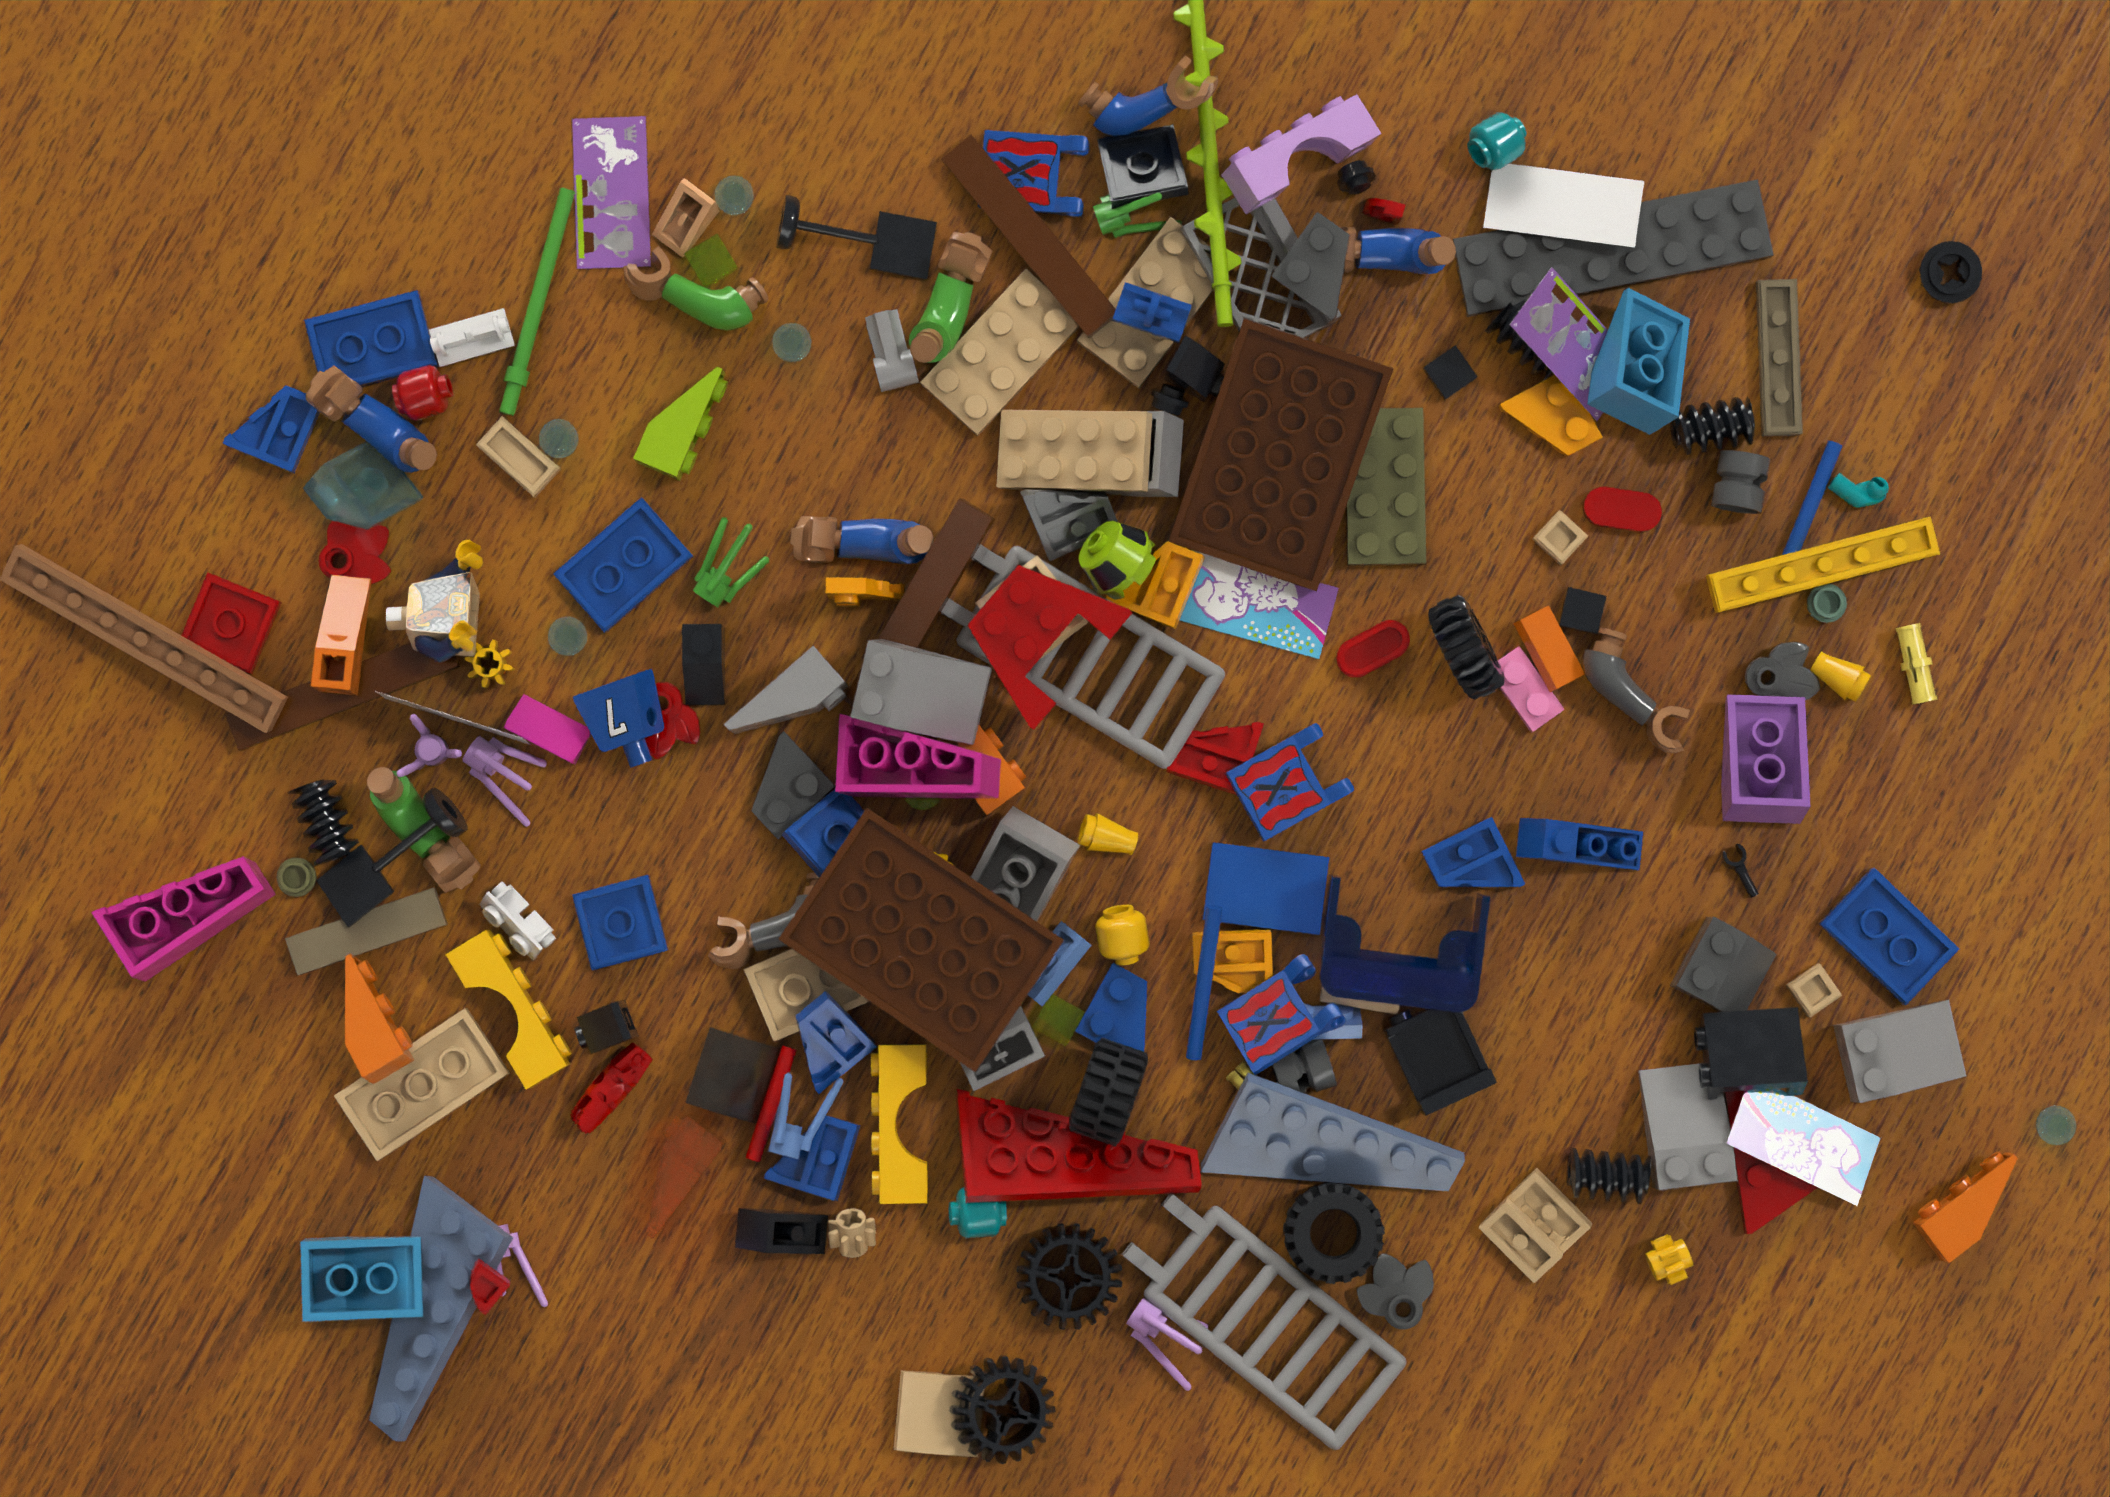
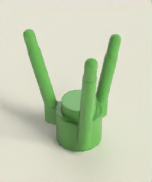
M1155 193L1112 209L1109 195L1100 197L1102 203L1093 206L1102 234L1105 235L1113 232L1114 238L1131 233L1158 231L1167 222L1159 221L1124 225L1131 221L1129 212L1161 200V193Z
M726 517L720 520L703 565L694 578L698 583L692 590L716 607H719L723 600L730 603L736 593L769 562V558L764 556L733 585L728 586L732 579L725 573L753 528L751 524H746L718 569L712 567L710 570L728 523Z

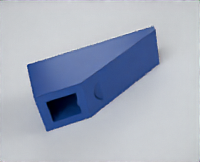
M1520 818L1516 857L1640 870L1643 831L1551 819Z

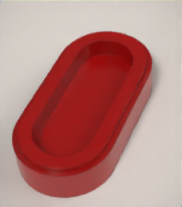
M1598 487L1589 492L1583 501L1584 516L1591 524L1599 527L1647 532L1659 523L1662 515V508L1657 498L1645 492Z
M1385 620L1347 640L1339 647L1336 653L1338 669L1342 674L1350 678H1361L1406 652L1410 643L1409 632L1398 621Z

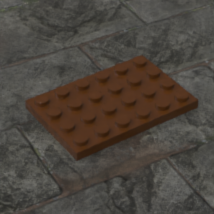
M1244 318L1168 542L1317 592L1393 368Z
M868 808L865 809L778 939L974 1072H977L1065 941Z

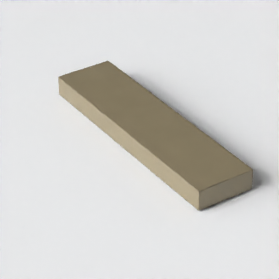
M1797 279L1758 280L1756 282L1761 436L1802 435Z
M433 887L375 907L351 927H347L343 919L287 937L285 940L298 976L343 961L345 956L350 953L353 956H358L448 925L437 890Z

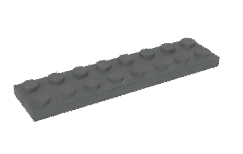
M1758 179L1641 202L1635 248L1504 230L1475 234L1452 240L1456 248L1455 260L1467 317L1501 311L1510 302L1512 305L1523 300L1526 302L1551 267L1576 295H1582L1771 258L1774 255Z

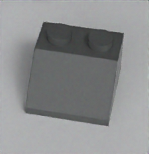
M1714 916L1706 917L1670 986L1718 1012L1745 1011L1748 1009L1777 954L1751 936Z

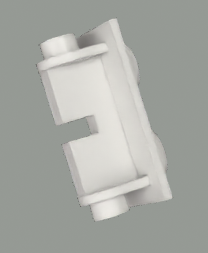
M504 308L429 329L431 347L434 354L436 353L439 367L515 346Z
M502 881L491 893L488 891L479 904L483 908V915L488 922L495 927L500 926L510 936L509 941L513 948L523 956L527 954L532 961L537 958L543 947L546 949L556 939L552 934L554 929L535 910L525 919L520 915L529 906V903L511 884L506 886Z

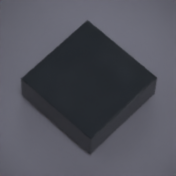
M1456 345L1423 367V371L1444 400H1447L1478 377Z
M1568 587L1559 625L1597 635L1607 596Z

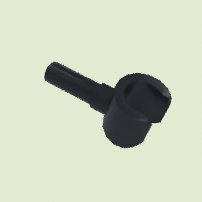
M1736 844L1735 847L1741 856V860L1739 862H1731L1726 852L1723 851L1722 863L1726 868L1735 870L1749 897L1752 898L1759 893L1744 864L1747 855L1746 850L1742 845Z

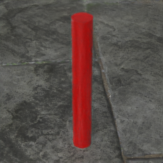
M784 1045L781 1047L745 1157L756 1162L761 1161L781 1100L784 1076L786 1073H790L797 1052L794 1048Z

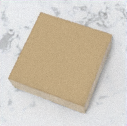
M1559 510L1532 540L1561 566L1588 535Z
M1820 963L1815 964L1786 984V987L1808 1018L1842 996Z

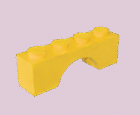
M485 930L445 955L465 988L487 987L503 994L513 1005L518 1018V1034L513 1047L506 1057L525 1089H531L571 1065L567 1057L572 1053L561 1034L554 1037L547 1023L552 1019L540 1000L534 1003L527 989L532 986L522 968L519 966L514 969L507 958L511 950L500 933L494 936L491 930Z
M927 1044L878 1045V1053H871V1076H879V1092L871 1093L872 1116H879V1132H872V1155H879V1171H872V1195H880V1204L928 1203V1162L914 1156L904 1147L896 1127L897 1112L904 1098L913 1090L927 1084Z

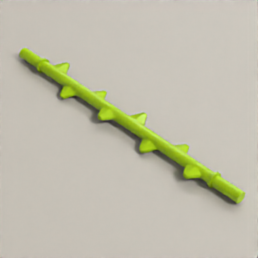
M1188 0V4L1175 11L1173 17L1175 21L1189 27L1191 30L1194 72L1186 76L1185 79L1190 84L1200 87L1202 82L1210 76L1209 61L1224 52V47L1206 35L1203 0ZM1211 96L1198 106L1201 143L1186 152V159L1203 167L1207 213L1195 219L1194 225L1210 237L1214 281L1211 287L1215 292L1218 327H1230L1233 325L1230 295L1232 282L1229 281L1228 272L1241 264V257L1226 248L1222 201L1232 196L1233 193L1225 180L1219 175L1215 131L1228 124V117L1213 108Z

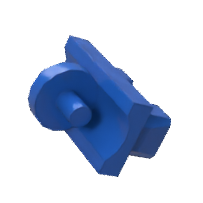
M1125 282L1112 321L1179 343L1192 305Z

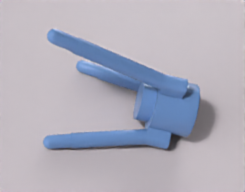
M786 1073L768 1152L794 1159H799L801 1150L810 1152L812 1140L843 1085L842 1078L836 1079L805 1136L801 1135L802 1127L786 1123L792 1075Z

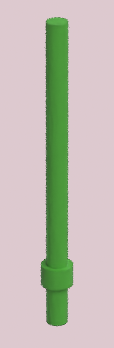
M560 188L512 366H507L503 381L507 384L499 410L500 413L514 416L521 389L527 386L530 372L527 371L528 363L575 192L570 189Z

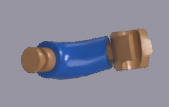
M1185 55L1170 73L1168 82L1134 97L1124 96L1120 92L1114 97L1107 90L1104 93L1099 91L1098 87L1100 85L1094 82L1080 99L1078 105L1081 107L1087 105L1090 108L1088 113L1097 119L1093 126L1102 133L1115 137L1129 135L1157 121L1178 107L1189 110L1204 103L1215 92L1218 86V76H1208L1200 87L1190 84L1186 81L1184 72L1192 60Z
M1340 227L1350 235L1344 272H1352L1355 262L1356 268L1389 269L1419 274H1434L1441 271L1445 265L1452 262L1455 258L1456 248L1453 241L1433 231L1415 228L1359 231L1356 240L1357 231L1354 227Z
M332 366L325 372L319 371L310 381L312 386L306 393V400L310 405L334 422L346 413L342 418V422L373 446L393 466L403 472L410 473L426 470L433 466L437 453L435 447L429 443L426 436L404 417L366 393L358 399L357 397L362 393L363 388L336 366Z
M813 516L800 517L797 526L791 529L790 544L794 545L793 553L797 560L814 563L832 562L835 549H837L838 558L915 564L923 560L934 542L931 530L913 521L898 519L847 520L840 522L838 530L836 518Z

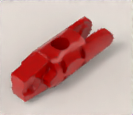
M632 1042L611 1060L584 1091L585 1094L576 1103V1106L573 1107L570 1119L577 1124L581 1132L585 1134L594 1132L597 1126L609 1114L615 1111L637 1085L653 1060L639 1045Z

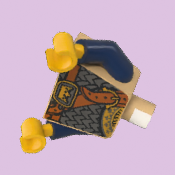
M466 539L462 541L456 549V558L448 566L424 581L413 583L409 587L407 606L387 607V629L389 631L406 630L412 648L437 662H445L455 655L475 656L480 593L473 574L470 572V567L479 569L482 566L483 559L476 554L481 550V546L471 540Z

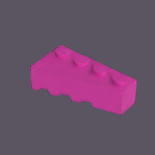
M840 714L835 792L853 797L999 799L1001 759Z
M243 856L196 873L193 877L179 882H171L161 886L160 889L141 896L130 897L119 904L108 908L103 907L91 913L131 977L146 982L276 894L256 862Z

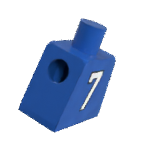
M652 668L572 697L599 750L606 752L623 746L630 768L652 760L645 738L664 730V722Z

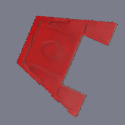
M1017 565L967 626L1028 726L1034 730L1055 706L1056 702L1027 679L1026 674L1077 614H1080L1110 640L1133 612L1128 608Z

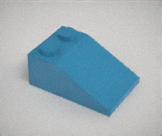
M1630 288L1625 289L1591 372L1587 405L1649 435L1678 418L1690 318Z
M421 1236L305 1238L300 1242L303 1321L423 1317Z

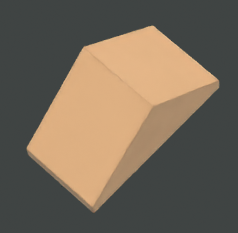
M684 178L680 181L652 235L683 258L720 210L716 201Z

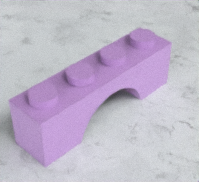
M1357 94L1345 101L1339 96L1321 108L1323 113L1313 118L1311 113H1308L1290 125L1292 130L1282 134L1280 130L1274 131L1260 141L1261 147L1254 151H1251L1249 146L1245 147L1229 158L1231 165L1221 175L1245 214L1277 198L1290 185L1288 162L1291 154L1303 150L1316 151L1328 156L1338 164L1369 147L1382 134Z

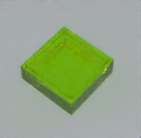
M718 234L684 253L701 283L706 288L738 269Z
M1052 994L1044 1004L1032 1028L1067 1046L1085 1012Z

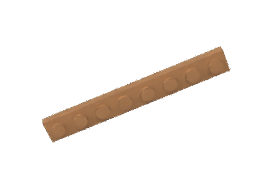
M19 544L14 547L0 577L1 581L265 733L273 730L288 699L287 696L25 545Z

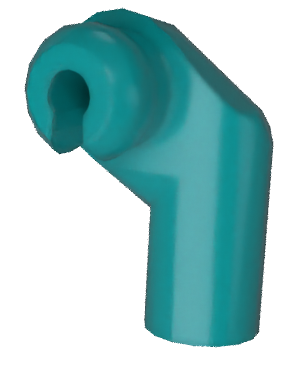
M1838 473L1827 487L1855 508L1879 504L1885 499L1889 491V485L1882 477H1873L1870 481L1854 484L1841 473Z

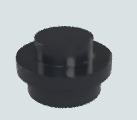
M1354 161L1343 166L1338 171L1339 180L1337 185L1342 192H1349L1351 195L1360 194L1371 187V182L1375 179L1376 174L1373 168L1368 167L1366 161Z
M1163 384L1161 389L1153 388L1151 393L1154 396L1152 406L1174 415L1180 416L1183 408H1188L1189 401L1183 398L1185 391L1168 384Z

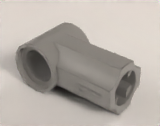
M897 309L886 310L865 317L869 339L875 354L873 362L881 392L919 383L911 351L907 349Z

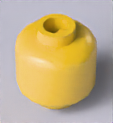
M1117 905L1103 910V916L1095 924L1101 955L1115 960L1116 965L1136 963L1139 961L1138 956L1147 951L1150 945L1145 916L1140 911L1134 910L1132 905Z

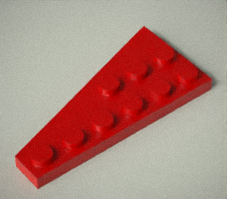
M956 1089L955 1099L966 1203L1199 1193L1201 1190L1202 1182L1198 1151L1195 1149L1153 1138L1149 1141L1125 1135V1131L1122 1140L1116 1146H1112L1070 1131V1117L1032 1107L1025 1110L1006 1105L1004 1100L992 1097L991 1100L971 1096L969 1091Z

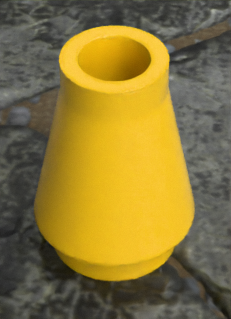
M1822 651L1810 669L1813 674L1818 676L1842 699L1846 700L1849 698L1854 702L1858 700L1872 676L1863 671L1864 666L1829 656Z
M1098 813L1095 816L1085 815L1078 835V844L1086 846V851L1116 852L1132 855L1138 841V832L1131 831Z

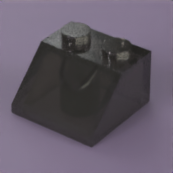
M714 1026L710 1027L685 1103L725 1116L757 1123L781 1048Z

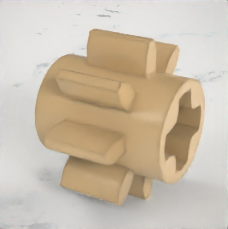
M845 1209L837 1215L836 1220H829L830 1248L839 1247L842 1256L849 1258L859 1257L866 1253L868 1246L876 1245L875 1219H866L862 1210Z

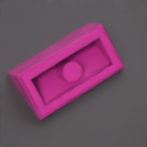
M523 694L503 727L572 764H576L591 736L588 727L525 694Z

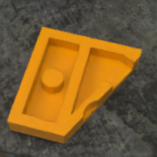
M1555 375L1546 379L1543 383L1540 382L1499 404V408L1503 413L1512 416L1526 426L1527 430L1537 437L1546 440L1554 449L1566 457L1603 438L1591 414Z
M1167 541L1153 553V556L1156 558L1155 564L1141 585L1134 581L1127 589L1123 590L1124 598L1115 600L1109 596H1106V598L1115 604L1128 608L1135 614L1176 629L1205 557L1202 554Z
M826 577V595L830 600H834L836 606L859 607L860 600H901L905 593V584H890L888 581L870 578Z
M1271 929L1219 931L1212 981L1220 983L1225 988L1238 994H1245L1273 977ZM1192 932L1193 971L1196 975L1198 973L1203 932Z

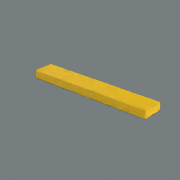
M1930 516L1706 575L1715 613L1932 557L1939 555L1940 551Z

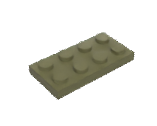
M1423 408L1379 409L1346 505L1347 566L1426 564Z

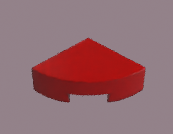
M1367 198L1362 213L1366 216L1397 225L1402 219L1406 205L1380 198Z
M478 1258L471 1271L470 1290L475 1305L486 1316L509 1288L510 1280Z

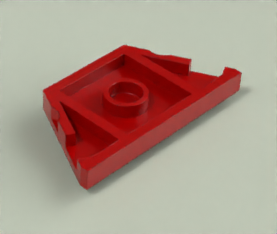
M1745 1091L1723 1092L1730 1130L1732 1129ZM1734 1147L1738 1180L1737 1188L1745 1234H1753L1818 1188Z

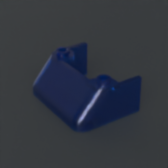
M1329 874L1320 962V982L1328 994L1339 998L1450 1012H1464L1475 1005L1479 994L1491 896L1477 893L1472 931L1453 930L1445 934L1439 943L1437 959L1360 949L1362 934L1358 923L1351 917L1337 915L1341 877Z

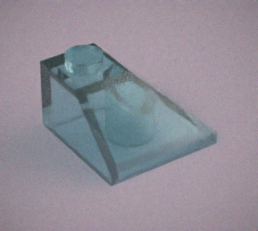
M367 441L324 463L303 487L304 491L326 519L368 530L418 503L423 498V495L405 472L393 466Z

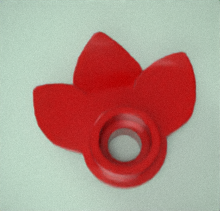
M347 511L332 520L327 528L328 544L319 555L321 571L330 579L332 575L371 579V584L384 580L390 575L392 570L379 556L387 546L389 529L377 524L357 527L356 521L350 512ZM338 554H342L346 558V563L342 568H335L332 563L333 558Z
M669 682L656 683L658 696L666 697L669 702L668 708H661L664 730L645 738L649 752L654 759H660L667 754L676 739L689 744H697L700 738V723L697 713L689 706L683 704L680 690Z

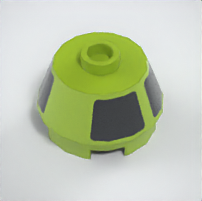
M1114 520L1107 521L1098 526L1086 539L1079 554V563L1096 592L1106 594L1114 600L1125 597L1123 590L1127 589L1134 581L1141 585L1150 574L1156 558L1151 555V549L1155 546V543L1149 539L1147 532L1142 529Z

